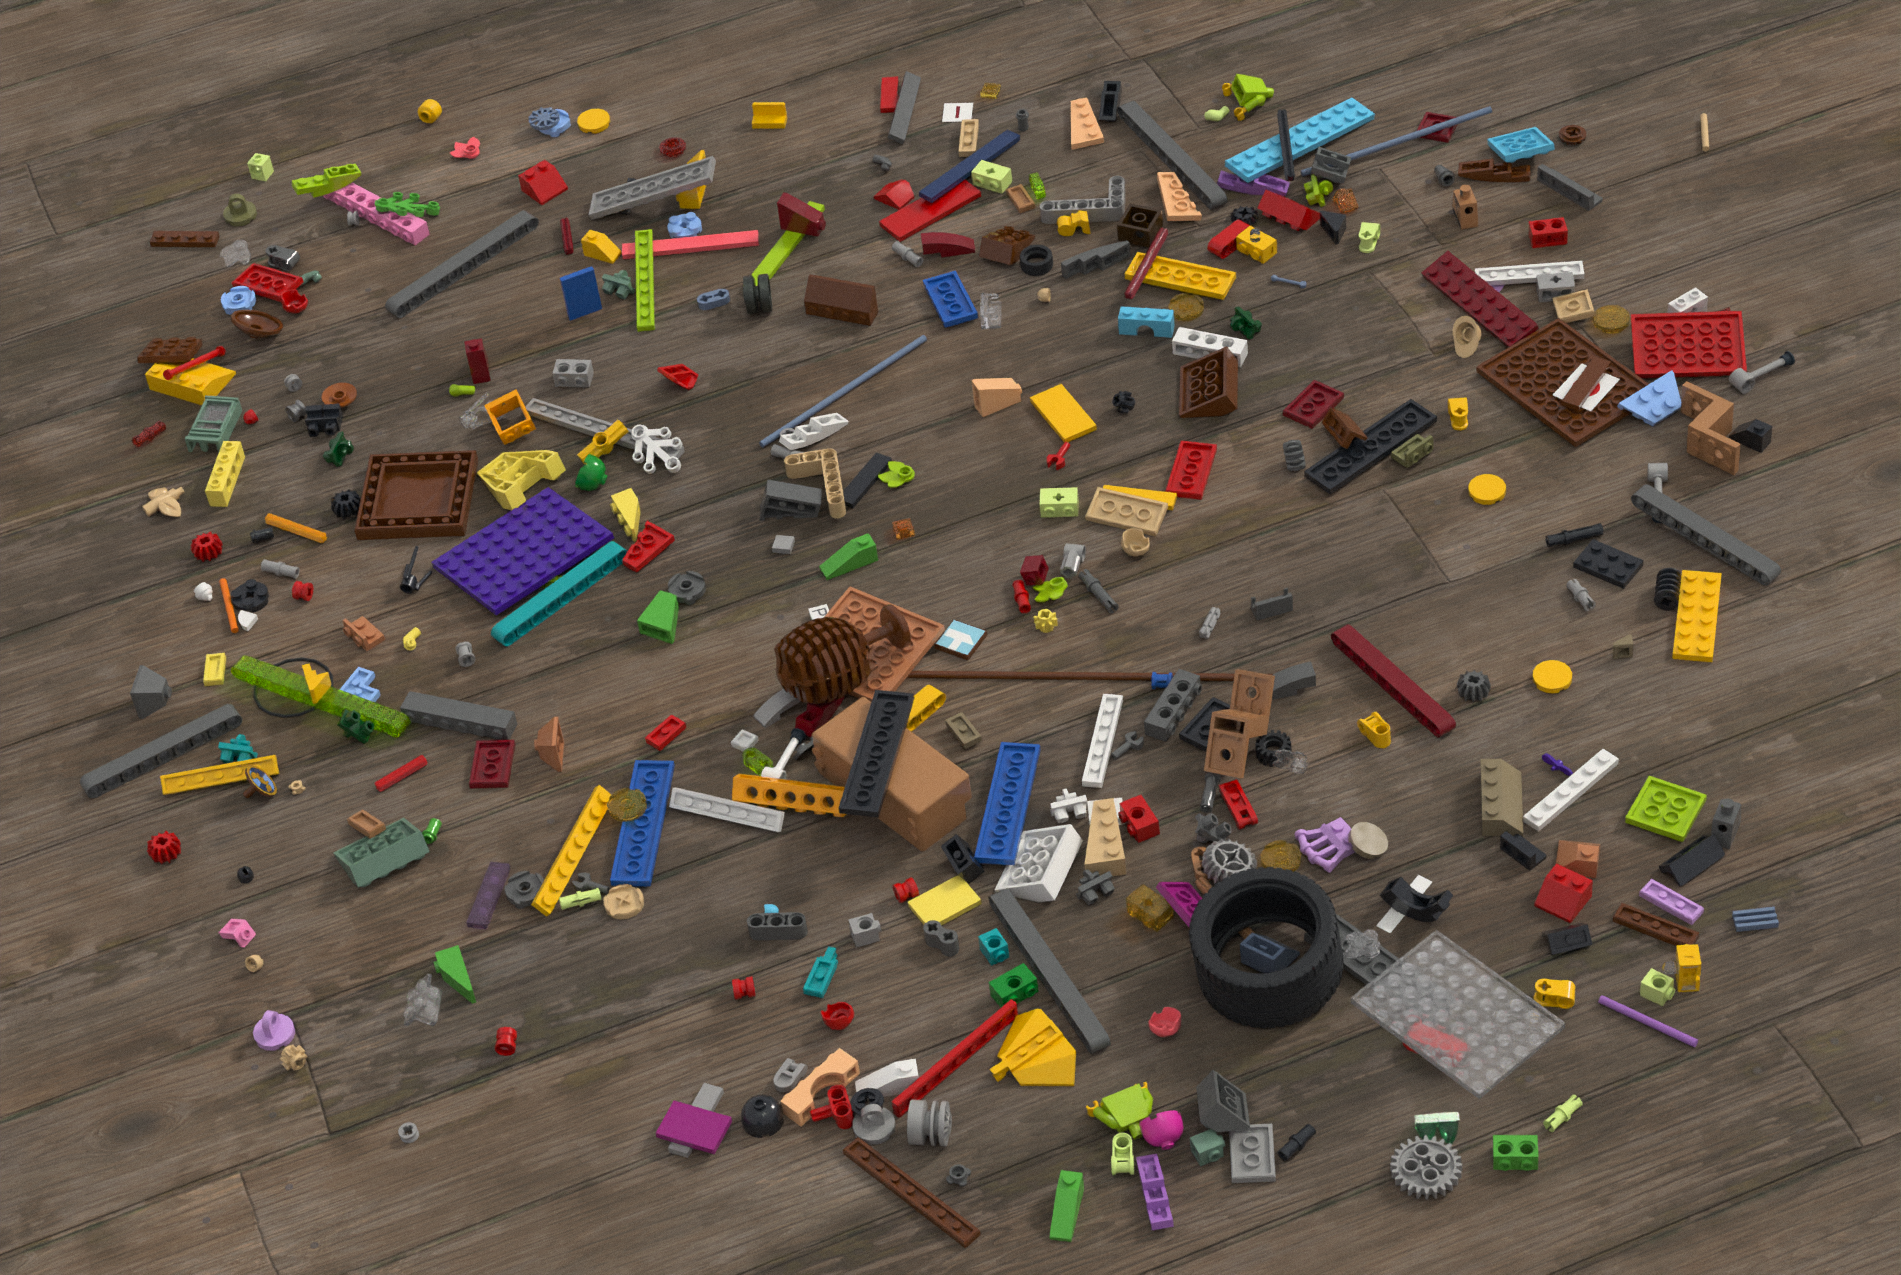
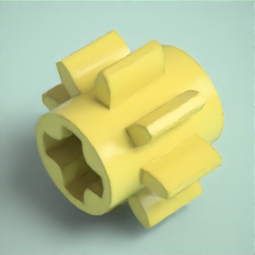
M1048 609L1038 611V616H1034L1036 630L1040 629L1043 633L1053 631V626H1058L1056 613H1052Z

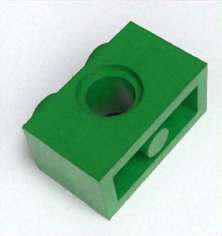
M1024 963L988 982L990 996L1000 1007H1003L1011 999L1018 1004L1039 992L1037 978Z

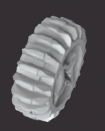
M1220 839L1218 842L1214 841L1211 845H1208L1202 857L1204 873L1208 874V879H1214V884L1219 881L1221 882L1222 879L1230 877L1234 873L1238 874L1239 871H1248V869H1256L1257 860L1255 859V854L1251 853V848H1245V843L1240 845L1237 840L1235 842H1231L1230 839L1227 841Z

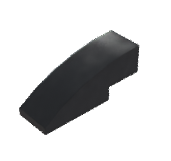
M1104 81L1099 121L1116 122L1118 116L1117 108L1120 106L1122 93L1121 81Z

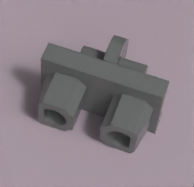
M1199 813L1195 816V819L1198 821L1195 833H1197V841L1204 844L1207 841L1218 842L1220 839L1226 841V837L1232 833L1231 825L1227 822L1218 825V818L1212 813L1207 816Z
M1089 869L1084 870V878L1079 880L1081 886L1078 887L1076 896L1079 900L1083 898L1088 905H1091L1098 900L1095 891L1100 889L1104 897L1111 895L1115 888L1111 882L1112 874L1110 871L1100 876L1098 871L1091 873Z

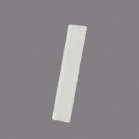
M1418 875L1410 886L1423 894L1432 881ZM1391 907L1377 924V927L1391 933L1405 915L1400 914Z

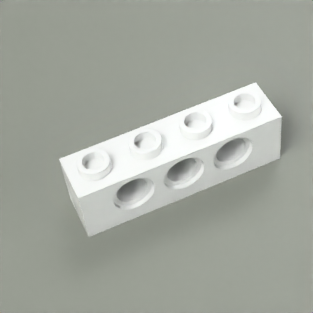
M1182 327L1178 328L1172 340L1173 354L1199 359L1227 346L1237 358L1238 367L1240 368L1248 354L1247 340Z

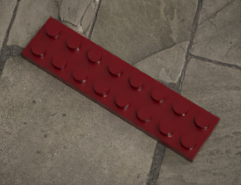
M1446 251L1421 272L1427 281L1507 348L1539 329L1537 323L1449 251Z

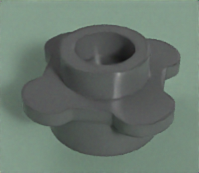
M956 1164L950 1168V1175L947 1176L946 1180L949 1184L955 1183L959 1184V1186H965L971 1171L961 1164Z

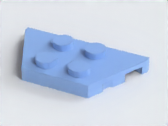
M1671 370L1621 401L1617 407L1621 410L1624 408L1632 412V416L1642 419L1651 426L1658 424L1681 409V399L1674 372Z

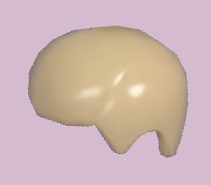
M1132 528L1123 532L1121 546L1125 553L1138 557L1144 555L1149 550V537L1145 538L1142 530Z

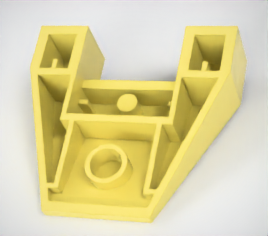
M538 450L502 453L479 470L477 474L502 508L513 510L526 502L523 492L542 478L549 480L558 479L566 469L557 452Z

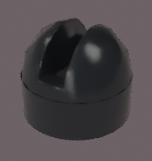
M243 866L237 871V877L241 883H249L254 878L253 871L248 866Z

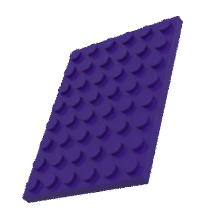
M547 487L518 508H514L431 563L433 568L492 613L498 615L614 539V536L607 528Z

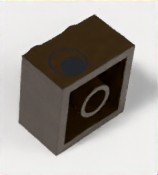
M1130 203L1117 223L1118 241H1128L1131 244L1150 247L1157 232L1163 227L1162 210Z

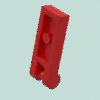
M1237 779L1218 785L1219 792L1239 830L1249 824H1258L1257 815Z

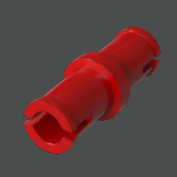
M1016 580L1012 584L1015 592L1014 599L1018 603L1020 612L1025 614L1031 610L1029 593L1025 589L1024 582Z

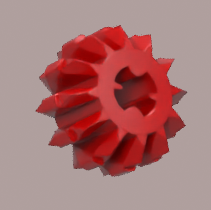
M211 531L207 534L203 532L202 535H196V539H192L191 551L197 560L201 559L202 562L205 560L211 561L212 558L217 559V555L222 554L223 544L217 534H212Z
M167 831L163 834L158 832L157 836H151V840L147 842L148 855L154 862L163 864L167 861L170 863L171 859H177V855L181 854V842L174 832L170 834Z

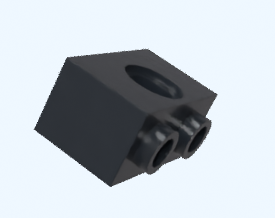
M957 834L941 846L956 873L969 884L985 872L981 864L974 859L975 854L969 844Z

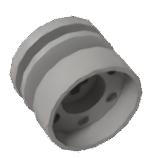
M912 1099L909 1104L907 1119L909 1145L924 1146L927 1136H929L932 1146H936L939 1137V1145L946 1147L952 1126L949 1102L942 1101L939 1110V1103L937 1100H934L931 1110H928L926 1100Z

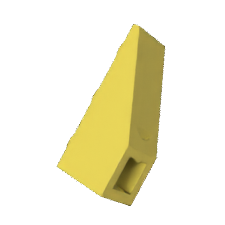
M630 488L611 495L612 503L610 507L613 514L617 513L619 524L624 525L627 537L630 536L633 542H636L641 511L638 498Z

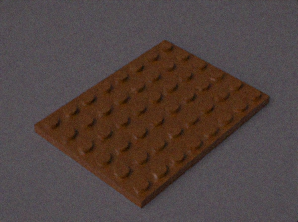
M1560 318L1476 366L1477 373L1575 447L1631 414L1632 412L1624 408L1622 410L1619 409L1617 405L1649 385ZM1594 356L1611 361V367L1606 374L1620 380L1592 411L1582 407L1577 411L1562 406L1563 399L1553 396L1581 364L1588 365Z

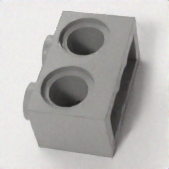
M556 359L552 374L555 387H590L594 372L591 360Z

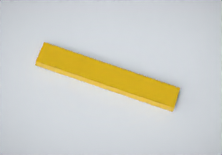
M276 755L162 775L160 779L163 795L246 781L245 769L249 765L261 768L269 776L278 775Z

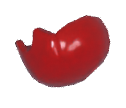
M287 290L281 295L282 307L288 313H301L308 305L305 294L301 296L297 290Z
M837 1002L832 1005L828 1004L826 1011H821V1016L827 1027L832 1030H842L848 1027L854 1019V1010L846 1002Z

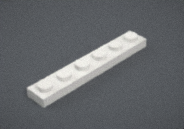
M1582 261L1475 269V273L1491 286L1536 282L1537 275L1573 272L1574 279H1584Z
M1103 694L1082 778V786L1102 788L1123 703V695Z
M1602 749L1523 816V822L1539 832L1617 766L1619 758Z
M676 787L672 789L669 806L776 832H781L785 813Z

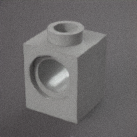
M872 913L848 920L850 933L856 948L880 941L878 932H881V926L878 920H874Z

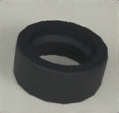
M1030 245L1020 253V266L1025 274L1040 276L1048 273L1053 267L1052 251L1044 245ZM1032 258L1045 259L1044 261L1038 263L1028 262V260Z

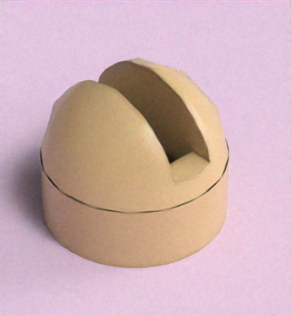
M1050 288L1040 289L1037 293L1038 300L1050 302Z
M256 954L247 957L245 960L246 967L251 972L260 970L264 962Z

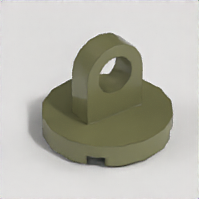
M232 194L229 197L228 206L224 209L223 215L225 222L230 223L231 226H244L249 224L250 220L256 218L257 210L252 202L246 201L241 194Z

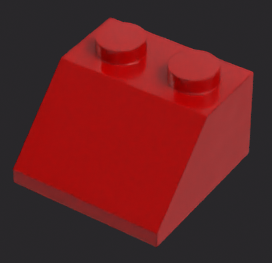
M545 159L518 175L522 192L541 205L568 190V186L555 166Z
M1556 863L1545 877L1534 906L1571 924L1592 897L1593 880Z

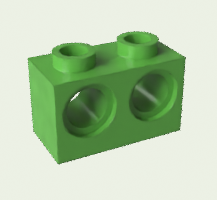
M1493 1135V1170H1538L1537 1135Z

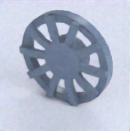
M541 107L539 110L533 111L529 116V124L536 130L551 129L560 120L558 111L552 109V107Z

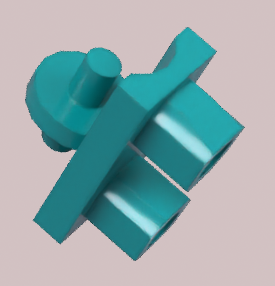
M239 734L236 739H231L230 743L219 742L218 748L221 750L220 760L225 764L232 763L234 756H238L237 762L257 758L258 753L253 752L250 741H246L243 734Z

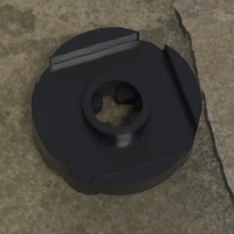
M249 579L233 590L231 597L235 609L239 612L241 610L257 612L268 604L269 592L263 583Z

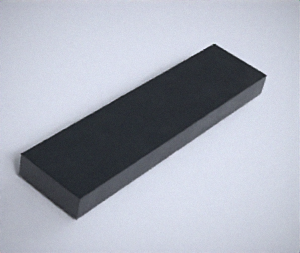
M879 453L874 454L844 489L845 506L854 508L879 479L878 475L883 474L888 468V462L892 461L891 457Z

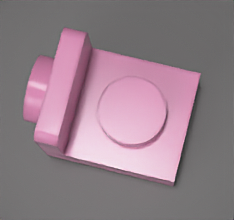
M230 919L219 932L222 938L235 939L240 947H245L256 935L247 921L243 919Z

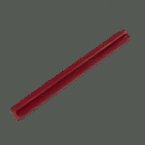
M1160 228L1124 292L1126 299L1129 298L1131 300L1134 298L1168 236V229Z

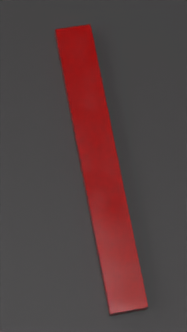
M1012 999L892 1100L894 1115L898 1118L903 1116L908 1111L912 1099L921 1100L1015 1020L1018 1015L1017 1003Z

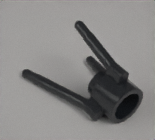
M415 546L410 564L405 566L400 584V589L407 594L413 593L414 590L419 591L420 586L432 574L430 570L418 583L417 578L411 574L418 546Z

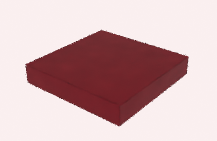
M1426 112L1417 131L1456 117ZM1457 125L1419 138L1449 143Z

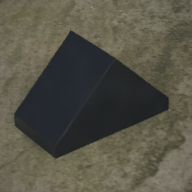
M1322 210L1320 211V226L1335 245L1339 244L1346 230V215Z

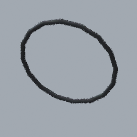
M304 657L286 659L272 665L260 675L254 685L253 699L259 709L271 716L282 718L301 716L315 710L327 700L333 689V675L326 665L316 659ZM287 662H313L323 667L329 673L331 687L328 689L325 697L315 706L302 712L292 714L274 713L264 708L257 698V687L263 677L272 669Z

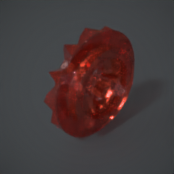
M677 137L665 139L659 146L660 153H663L664 156L669 155L670 158L674 155L678 156V154H683V151L686 150V143L683 139Z

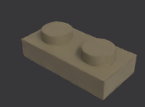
M963 712L945 720L946 726L964 749L982 741L981 735Z

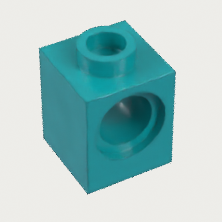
M997 928L978 936L980 950L991 966L1009 958L1008 944Z

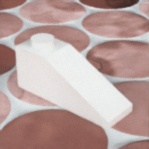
M916 1059L894 1062L855 1081L856 1092L864 1088H875L883 1094V1097L901 1094L919 1078Z

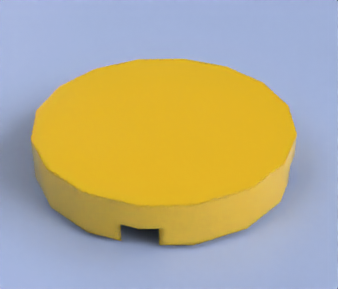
M590 109L580 114L577 124L582 132L596 134L607 129L611 120L608 112L605 110Z
M1492 474L1476 476L1469 483V496L1479 504L1492 505L1499 499L1501 501L1506 495L1505 482L1500 477Z
M1557 660L1544 661L1534 668L1533 683L1543 692L1559 693L1560 690H1566L1571 685L1572 671L1563 662Z

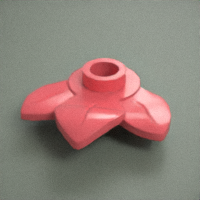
M475 137L470 138L467 144L455 142V150L450 152V154L456 158L466 157L474 159L480 153V142Z

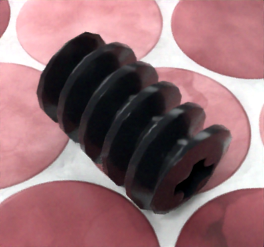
M1664 568L1658 572L1656 577L1654 603L1658 608L1665 611L1674 610L1679 604L1682 575L1675 568Z

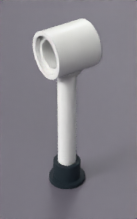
M794 728L791 731L790 742L776 767H765L761 774L762 777L786 779V771H783L796 746L805 740L806 734L803 730Z

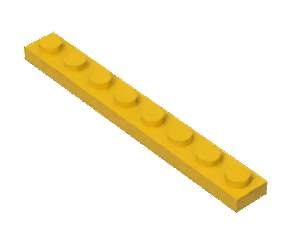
M600 785L594 788L531 904L546 917L553 911L614 798L613 795Z

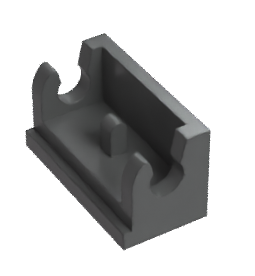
M1288 587L1283 589V595L1255 602V597H1251L1250 608L1256 620L1293 611V596L1291 592L1288 593Z

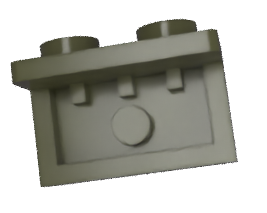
M1416 434L1392 451L1391 458L1406 468L1410 467L1422 457L1432 452L1434 447L1433 436L1429 435L1423 438Z

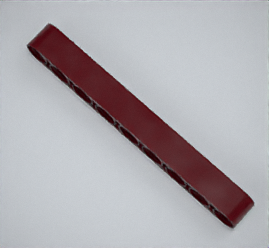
M1346 624L1331 633L1330 636L1334 645L1434 736L1440 738L1456 728L1454 718L1351 625Z

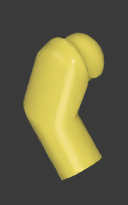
M413 628L403 637V645L406 650L411 651L416 648L415 639L421 635V631L418 628Z

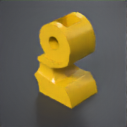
M1079 210L1077 213H1071L1070 217L1060 216L1057 219L1058 233L1062 236H1072L1077 226L1082 227L1083 233L1091 234L1087 211Z

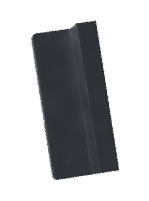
M1706 834L1700 836L1658 867L1661 873H1671L1677 885L1683 886L1724 857L1725 853L1715 834Z

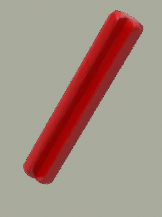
M420 755L374 783L376 789L382 792L426 766V758Z

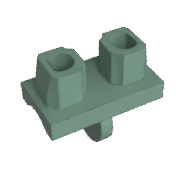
M625 270L615 273L614 276L607 274L602 276L604 281L602 290L605 294L612 295L614 289H617L615 293L617 297L626 299L629 293L634 294L636 291L635 288H632L631 277H628V273Z

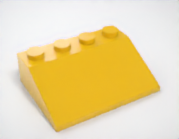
M187 362L155 363L145 373L150 390L198 405H203L205 395L217 396L236 375V371L207 362L173 376L171 380H166L163 372Z

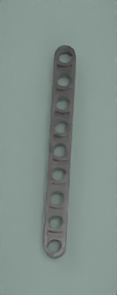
M1645 484L1631 496V502L1635 507L1758 583L1767 586L1780 575L1781 568L1776 562L1652 486Z
M226 704L83 775L79 781L80 785L89 798H97L239 727L242 723V717L232 704Z

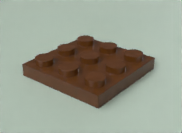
M177 337L170 338L169 340H162V338L152 339L138 355V364L189 362L203 346L202 339H196V337H188L181 340Z

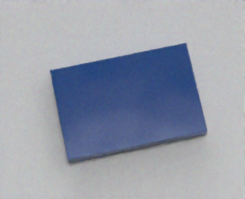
M592 266L560 278L567 315L570 321L602 309L595 272Z

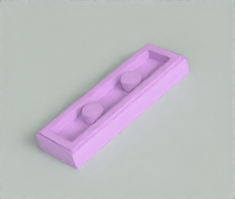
M1653 879L1639 892L1640 897L1690 925H1693L1704 913L1702 906Z

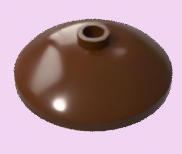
M237 310L231 315V321L234 326L251 338L274 336L283 329V324L278 318L261 311Z

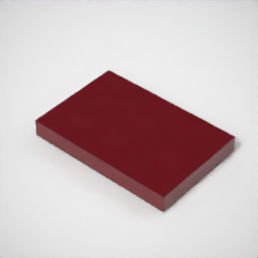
M1313 380L1283 410V416L1313 429L1326 416L1330 407L1334 409L1344 399V393Z
M515 740L476 741L469 779L470 789L509 787L516 745Z

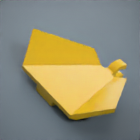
M1034 1009L1017 1015L997 1055L1001 1062L990 1069L996 1081L1002 1080L1006 1076V1072L1010 1070L1020 1086H1074L1076 1050L1063 1036V1033L1047 1017L1042 1009Z

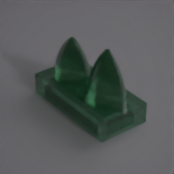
M1459 1112L1414 1116V1127L1422 1139L1427 1135L1428 1140H1432L1436 1127H1438L1446 1143L1452 1144L1458 1132Z

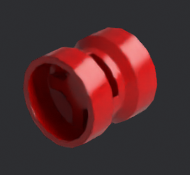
M912 877L905 879L904 883L892 885L893 892L899 903L905 902L909 897L915 898L919 896L918 887Z
M753 976L746 977L745 980L732 979L735 1000L742 999L743 996H748L749 998L756 997Z
M511 1027L499 1028L496 1033L495 1051L499 1055L510 1056L516 1050L517 1031Z

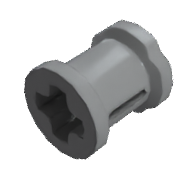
M462 642L457 644L455 649L459 655V664L464 667L474 664L475 656L472 654L471 643Z

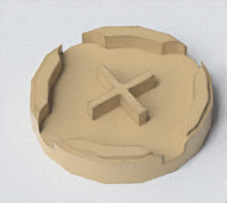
M629 884L613 887L609 890L607 896L605 895L604 897L605 911L615 919L622 920L634 917L644 906V897L641 890Z

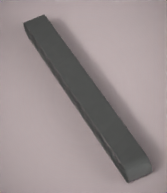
M1134 100L1118 106L1117 110L1120 118L1175 172L1179 179L1210 210L1227 203L1225 192Z
M525 210L514 215L390 297L385 304L386 310L398 318L406 316L535 230L539 223L538 218Z
M1006 888L988 896L993 911L1088 1052L1093 1054L1110 1046L1111 1042L1107 1032L1011 891Z

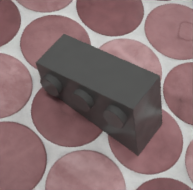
M767 479L760 505L759 521L769 517H776L777 520L787 516H794V519L817 517L821 506L822 489Z

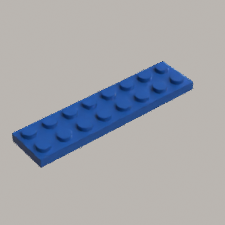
M1001 742L974 859L979 863L1015 865L1040 755V744Z
M635 760L610 878L611 886L623 884L651 886L675 767L674 761Z

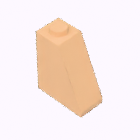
M1012 378L972 380L974 405L982 417L1021 402L1022 389Z

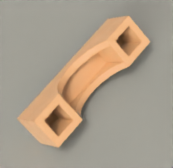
M840 1048L830 1054L826 1061L816 1067L807 1078L801 1080L790 1093H787L780 1102L783 1114L799 1126H803L811 1118L810 1111L815 1109L813 1101L815 1095L827 1086L842 1085L846 1087L860 1074L858 1061Z

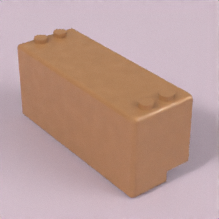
M865 697L859 698L812 734L814 744L812 752L816 756L814 764L818 772L835 786L845 787L871 705V701ZM906 728L878 819L917 849L925 851L967 819L965 803L972 798L968 773Z

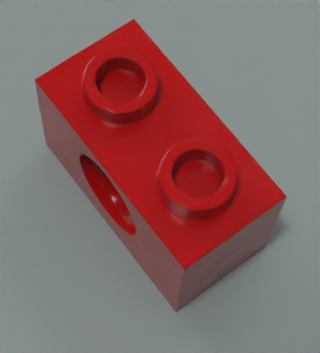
M1142 795L1119 803V819L1127 825L1129 835L1131 837L1134 836L1138 843L1160 834L1159 821Z

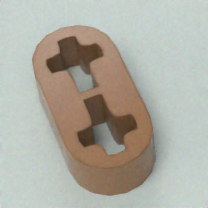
M1196 847L1191 852L1195 878L1205 877L1207 881H1210L1211 879H1208V874L1202 873V860H1199V856L1202 855L1203 857L1206 848Z

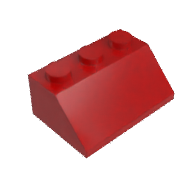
M1265 190L1257 208L1263 211L1262 215L1272 218V216L1277 217V222L1284 225L1286 222L1290 223V228L1297 231L1300 228L1307 231L1320 219L1319 212L1269 190Z

